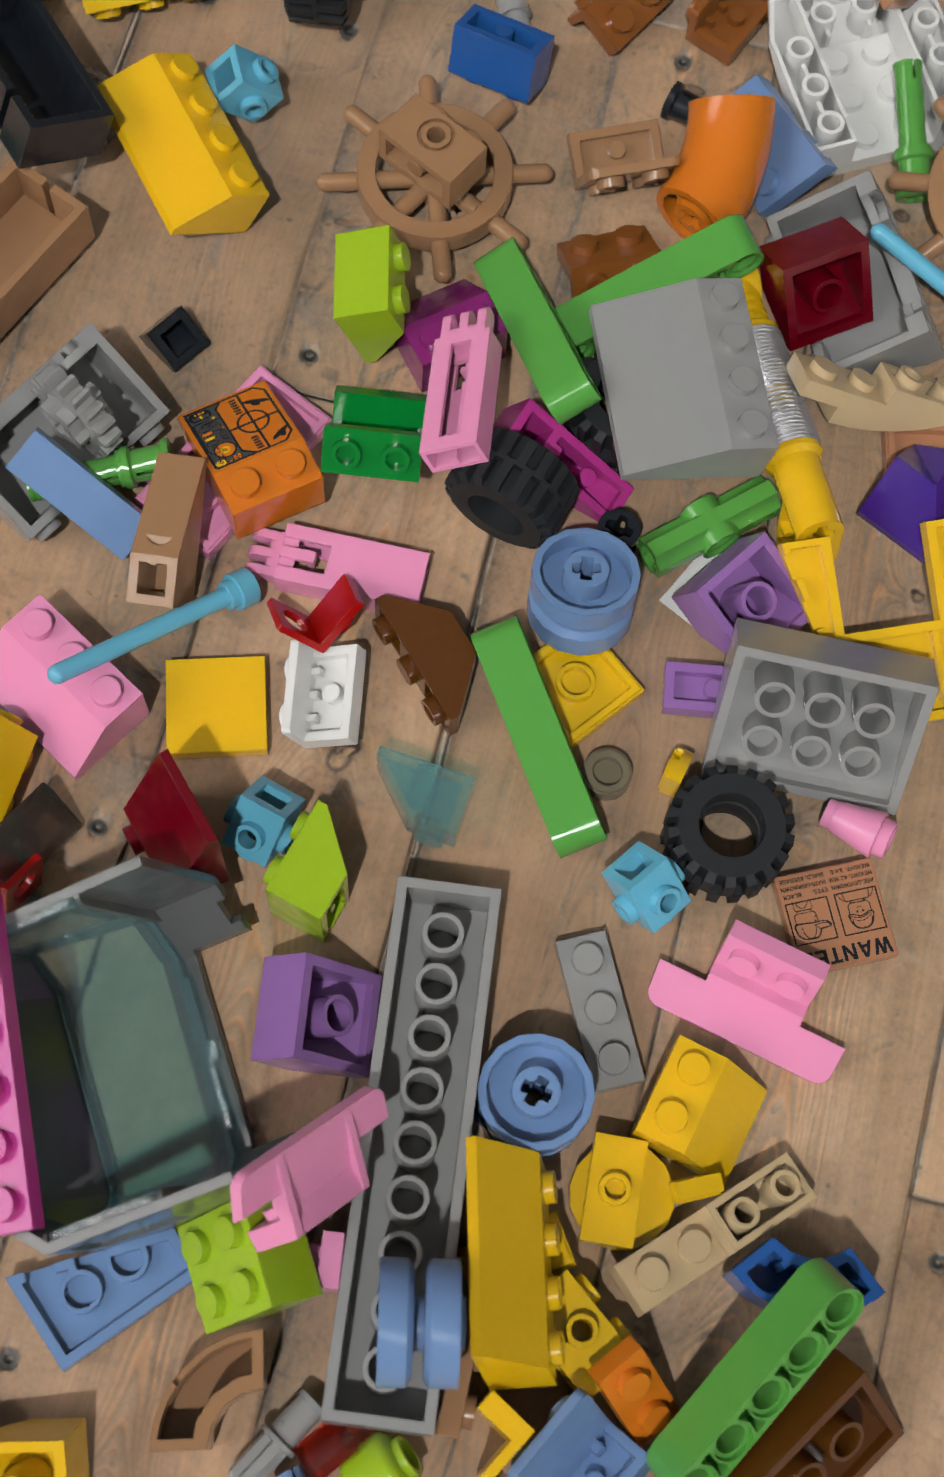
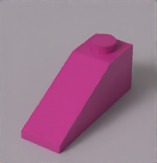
M531 398L504 408L493 427H501L523 434L554 453L570 469V472L578 482L577 486L580 488L578 498L572 508L599 522V519L605 512L618 508L622 509L634 490L628 482L621 480L620 475L566 428L559 425L550 414Z

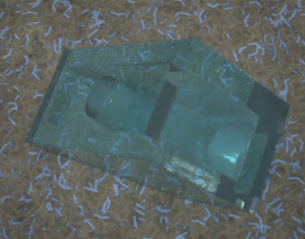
M380 745L377 752V771L406 830L414 833L413 838L427 846L441 848L443 844L454 847L474 795L476 778Z

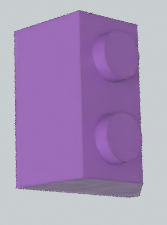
M766 532L739 538L671 597L697 633L726 655L737 618L793 630H799L808 622L778 552V548Z
M308 952L264 957L251 1061L289 1071L369 1078L382 975Z

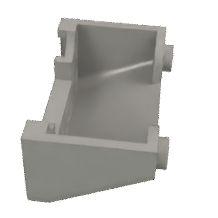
M870 169L766 217L771 231V235L765 237L766 244L841 216L869 240L874 321L812 343L813 354L808 356L813 358L816 355L824 356L837 366L850 370L860 368L871 375L880 362L899 368L902 365L915 368L944 358V349L916 274L870 236L872 226L877 223H883L902 238L891 208Z
M91 322L0 403V518L26 542L35 536L41 543L62 524L56 517L61 512L46 499L32 502L26 484L5 468L37 427L80 461L101 458L98 454L92 455L85 445L79 449L68 440L63 441L52 430L51 424L39 411L38 407L40 404L38 402L41 399L32 392L31 389L34 387L30 384V381L49 363L55 368L61 366L68 376L72 373L87 383L90 381L102 392L101 396L115 412L114 418L116 422L113 424L122 431L120 436L123 438V442L115 450H119V447L128 445L129 447L138 440L143 446H146L165 429L160 420L170 410ZM115 450L108 456L115 455Z

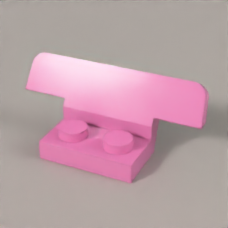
M735 920L705 980L661 958L655 968L648 988V998L654 1006L811 1083L827 1081L846 1050L800 1027L807 1008L824 983L831 965L739 920Z
M370 1086L360 1088L235 1174L230 1186L233 1224L244 1220L272 1200V1204L262 1211L266 1220L247 1232L257 1253L299 1239L370 1186L359 1138L389 1118L382 1090Z

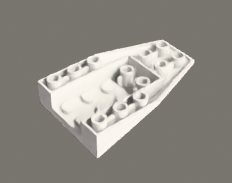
M768 0V45L782 98L793 110V117L804 130L809 131L817 141L816 146L822 154L829 157L838 169L827 177L893 161V154L899 147L893 64L903 59L912 58V65H914L915 59L922 60L927 144L931 145L934 151L942 148L944 145V123L933 108L935 100L944 96V14L938 0H917L909 8L883 10L878 0Z

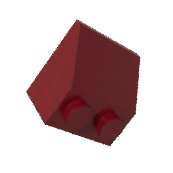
M841 216L759 246L764 254V260L760 265L762 288L779 330L782 332L784 342L790 351L874 321L869 240L844 217Z

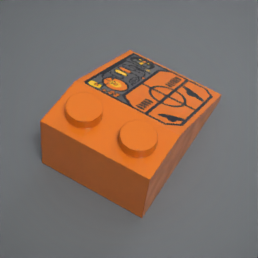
M265 380L177 416L178 422L195 456L208 458L206 478L237 540L325 502L323 475L303 436Z

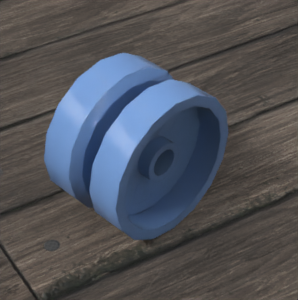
M587 527L566 529L549 537L536 551L531 569L530 589L526 607L531 628L541 641L554 649L578 656L600 654L618 645L629 632L641 577L637 557L625 542L605 531Z
M542 1033L518 1035L499 1045L483 1065L475 1100L477 1121L487 1139L538 1151L542 1159H549L568 1149L589 1121L595 1100L593 1075L582 1055L564 1040ZM529 1091L538 1092L543 1099L539 1100L535 1107L525 1102L527 1092Z
M380 1257L376 1388H406L412 1377L413 1351H423L422 1373L423 1381L427 1388L457 1390L460 1373V1352L465 1351L466 1297L462 1296L461 1259L432 1258L425 1270L424 1295H414L415 1266L410 1258Z

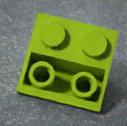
M318 800L311 813L304 810L299 815L289 835V838L294 840L284 857L280 855L275 856L264 875L263 882L267 884L265 891L271 915L325 943L349 901L347 872L328 805Z

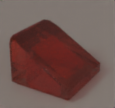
M323 1423L297 1444L294 1451L310 1477H328L359 1450V1443L346 1426Z

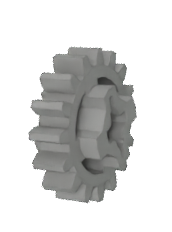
M51 363L30 381V384L34 387L31 389L32 392L41 399L38 402L40 404L38 407L39 411L46 417L52 426V430L63 441L68 440L79 449L85 445L92 455L98 454L101 458L108 456L123 442V438L120 436L122 431L113 424L116 422L114 418L115 412L101 396L102 392L90 381L87 383L72 373L68 376L61 366L55 368Z

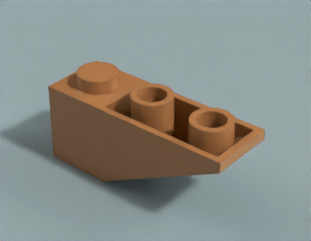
M158 452L130 552L126 602L177 608L194 600L208 458Z

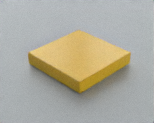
M546 644L534 653L572 749L644 694L645 689L610 649L600 654L578 656L560 652Z
M265 656L165 660L166 749H169L173 759L268 755Z

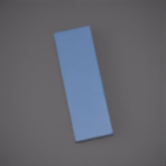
M37 427L5 468L121 560H124L131 552L142 510Z

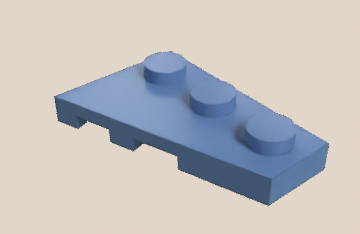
M755 75L731 94L764 95L776 98L774 133L770 156L762 184L755 198L759 215L768 217L779 212L838 169L829 157L824 156L816 146L817 141L812 134L804 130L793 117V110L768 79Z
M174 1228L153 1233L102 1251L77 1258L73 1257L53 1263L54 1265L5 1278L63 1372H67L192 1284L187 1262L181 1252V1240Z

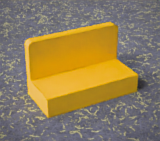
M492 1390L479 1402L475 1411L506 1441L476 1474L478 1477H496L535 1432L527 1422Z

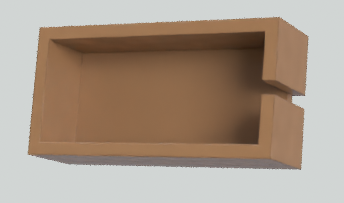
M13 159L0 172V339L95 238L87 205L56 184L50 189L49 181L46 177L31 167L18 169Z

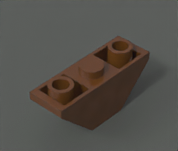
M384 594L375 599V618L372 619L374 630L385 646L392 643L400 658L396 660V663L405 681L410 686L415 683L418 685L425 697L421 700L422 707L434 726L442 724L450 737L457 733L475 670L477 652L451 611Z

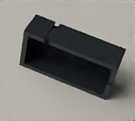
M0 0V140L18 169L101 155L115 114L41 0Z

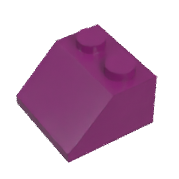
M466 279L459 280L410 301V312L404 314V334L395 342V345L422 393L428 391L434 341L441 336L442 321L445 316L455 315L459 323L461 313L473 311L477 321L478 310L490 307L494 314L493 333L502 346L501 359L505 357L508 331L487 291ZM466 364L459 365L458 377L462 376L460 369L465 367Z

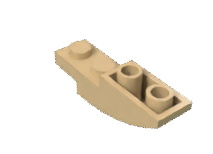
M794 352L785 365L799 395L816 400L828 423L848 428L888 432L916 431L944 426L943 377L935 380L921 375L910 366L902 365L899 368L884 362H880L871 375L860 368L850 370L837 366L824 356L816 355L813 358Z
M786 1152L610 1268L608 1272L639 1318L816 1199L817 1196Z

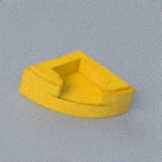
M680 746L678 748L675 747L658 784L659 792L674 798L695 753Z
M721 1172L694 1175L668 1182L672 1202L676 1204L721 1195V1192L725 1191Z

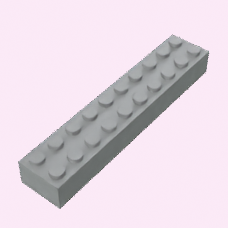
M398 876L368 1086L383 1091L389 1118L360 1138V1146L370 1186L351 1201L320 1418L322 1423L431 1438L434 1435L439 1389H428L423 1381V1351H413L412 1377L406 1388H376L380 1257L410 1258L415 1266L414 1295H424L425 1270L432 1258L456 1259L466 1180L465 1137L471 1136L502 889Z

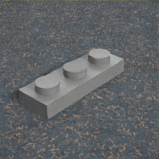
M605 930L555 942L554 948L583 1058L593 1075L595 1095L643 1083L645 1077Z

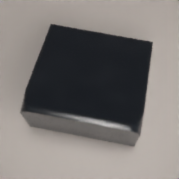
M182 305L169 311L139 336L143 343L173 372L178 371L210 344L209 340Z

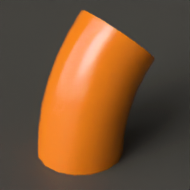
M735 94L703 97L689 102L686 133L679 154L680 166L672 169L669 175L670 178L658 190L656 198L660 213L668 225L680 237L685 239L730 215L738 214L742 215L744 219L746 218L760 189L768 164L774 133L776 98L764 95Z

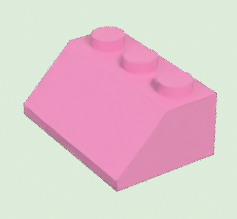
M39 594L0 630V705L7 712L20 717L23 720L22 727L38 736L37 742L77 780L150 713L143 693L110 661L64 683L54 684L50 682L47 677V671L51 665L84 651L93 645Z

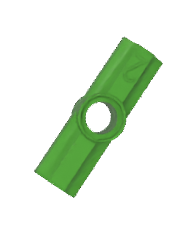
M759 475V477H755L719 497L709 494L697 499L681 512L679 518L639 538L637 547L644 565L650 573L660 578L701 555L708 559L724 552L740 538L741 534L780 514L781 504L778 492L769 479L766 480Z

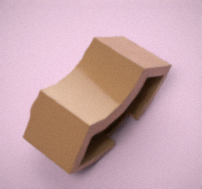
M263 1329L252 1330L223 1338L199 1352L182 1369L168 1386L158 1406L150 1436L149 1452L213 1449L216 1427L227 1409L247 1394L267 1390L266 1331Z

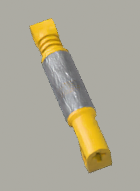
M756 268L748 275L742 277L741 280L779 449L765 467L766 473L775 478L783 501L776 530L777 545L830 536L833 559L835 561L844 534V524L821 463V455L823 453L822 442L806 398L799 395L786 370L785 365L791 357L778 325L768 318L762 301L760 274L758 268Z

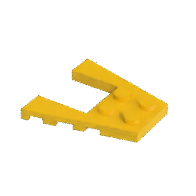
M944 519L920 523L934 621L845 634L830 536L778 544V552L812 633L934 659L939 691L928 721L944 719Z

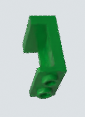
M337 385L334 393L332 423H326L323 429L321 472L419 483L423 458L419 454L427 395Z

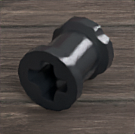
M677 81L663 104L660 117L667 121L673 119L687 126L689 102L702 97L687 90L684 83Z
M620 508L605 512L599 519L597 530L620 537V540L625 542L631 551L635 553V544L639 540L641 526L637 522V517L630 511ZM622 521L625 522L624 528L620 527Z

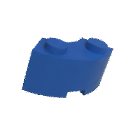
M772 1237L760 1244L724 1273L722 1277L741 1296L764 1309L794 1272L804 1262L813 1258L789 1251L776 1238ZM851 1248L831 1257L823 1258L832 1264L864 1296V1306L874 1302L886 1293Z

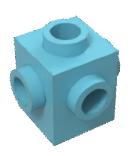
M233 44L205 69L208 85L222 110L252 123L265 116L269 110L284 99L275 62L266 56L259 55L236 44Z
M262 775L230 803L223 818V821L229 825L221 843L236 851L243 859L266 867L279 853L286 855L294 840L290 839L289 835L306 799Z
M640 841L635 843L601 872L615 896L611 903L617 914L629 925L637 922L652 933L657 932L662 926L669 923L677 913L691 902L681 883L685 880V876L680 867L671 858L660 854Z

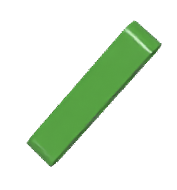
M738 214L730 215L555 307V310L583 360L586 356L589 358L594 356L596 350L588 312L591 305L695 278H742L761 265L764 260V254L744 217Z
M513 236L474 261V266L540 396L559 425H563L601 401L602 396L533 266L522 248H519L516 239Z
M517 615L470 634L560 858H563L607 840L606 831Z
M813 1258L804 1262L654 1440L646 1456L647 1466L656 1477H728L856 1323L864 1307V1296L827 1260Z

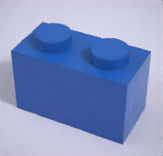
M474 4L454 24L448 71L465 78L470 83L483 85L504 94L509 99L528 104L547 82L555 36Z

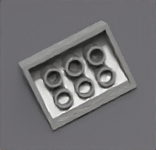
M695 278L591 305L588 312L621 480L759 477L779 449L741 278Z
M737 618L724 662L702 762L701 775H703L705 769L714 766L717 767L720 774L724 772L727 765H738V774L745 775L749 768L759 772L756 780L764 784L769 778L777 785L776 791L824 801H830L832 798L839 802L842 801L887 812L890 815H896L939 691L934 659Z

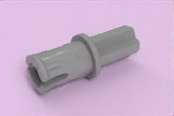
M302 1388L299 1392L300 1394L269 1427L265 1423L260 1427L264 1432L232 1465L228 1472L229 1476L268 1477L287 1455L291 1459L295 1456L292 1450L320 1420L322 1407Z

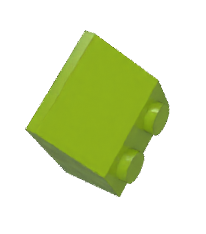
M390 225L335 234L333 319L366 363L376 362L404 334V314L410 312V296L405 285V271H409L411 268L410 252L407 244L400 242Z

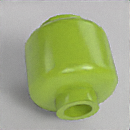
M387 1432L372 1434L347 1451L339 1463L341 1477H419L423 1472L420 1460L410 1443L402 1435L393 1437Z

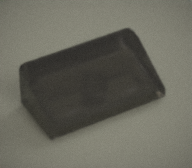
M44 782L0 822V886L16 873L36 852L43 857V867L82 828L80 820L56 792ZM25 879L20 883V885L17 887V889L21 886V884L25 881Z

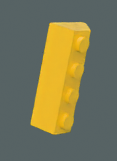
M153 52L97 85L100 93L115 114L111 125L170 235L238 233L248 230L270 194L191 53Z
M479 1136L465 1137L471 1358L490 1391L556 1386V1366H565V1344L562 1330L554 1331V1311L562 1310L563 1308L561 1280L559 1276H552L551 1257L560 1256L557 1222L549 1223V1204L557 1203L558 1199L554 1170L546 1171L538 1151Z

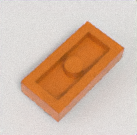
M630 1335L587 1371L627 1434L639 1447H642L652 1437L663 1431L680 1410L643 1348Z

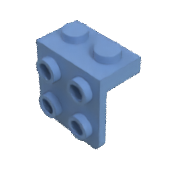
M579 1388L571 1396H564L554 1405L548 1417L549 1422L534 1440L526 1441L513 1456L507 1477H645L650 1469L646 1462L647 1453L610 1422L592 1397L582 1388Z

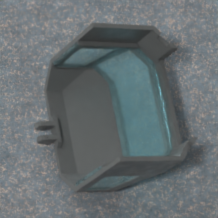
M137 856L5 914L45 1228L13 1234L12 1236L45 1256L102 1251L187 1223L231 1201V1182L239 1170L292 1135H286L258 1147L254 1139L200 952L253 929L242 914L232 917L221 902L226 897V891L214 875Z

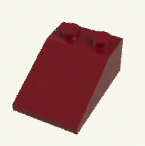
M169 749L158 753L123 809L130 825L122 828L129 845L136 856L145 851L150 859L214 875L221 884L229 881V875L218 839Z

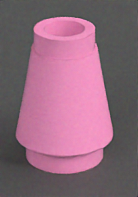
M831 798L823 812L819 826L828 829L829 832L866 858H870L873 855L883 859L895 837L899 823L889 819L890 813L842 801L839 802Z

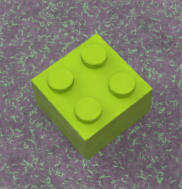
M272 1200L244 1220L234 1224L230 1201L177 1227L181 1240V1252L187 1262L196 1296V1307L201 1315L206 1335L260 1321L323 1294L306 1233L297 1240L257 1253L247 1232L266 1220L262 1211L272 1204Z

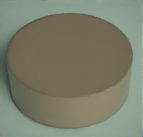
M603 748L594 751L587 757L583 765L582 774L591 796L599 800L610 801L621 797L627 791L632 779V766L623 753L615 749Z

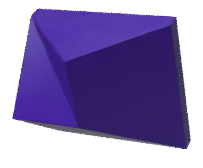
M913 445L895 458L863 503L857 515L925 566L920 523L944 519V448Z

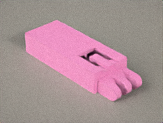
M490 307L478 310L477 321L473 311L461 313L459 323L455 315L443 317L441 336L434 341L419 454L432 473L489 462L502 346L493 333L494 314ZM466 364L465 367L460 369V373L465 381L462 382L461 389L456 390L459 365Z
M287 523L285 532L263 528L253 533L252 539L255 542L270 547L251 545L247 556L251 560L265 563V565L247 562L244 568L250 570L256 580L274 583L275 590L322 600L339 578L345 574L353 579L364 603L362 609L375 611V599L383 594L416 603L421 602L430 566V553ZM316 560L327 562L324 574L293 568L295 561L308 563L309 568H314Z

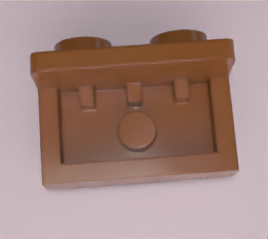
M575 0L574 3L578 8L567 20L572 26L584 21L607 54L611 56L619 52L672 0Z
M692 0L685 15L689 19L685 39L729 66L767 21L768 0Z
M624 225L613 232L598 235L580 234L569 241L557 243L558 261L570 280L571 299L661 251L645 225Z

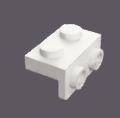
M291 640L289 657L286 659L284 666L286 677L284 704H282L279 712L282 734L304 748L357 745L367 651L358 644L331 646L323 654L297 640Z

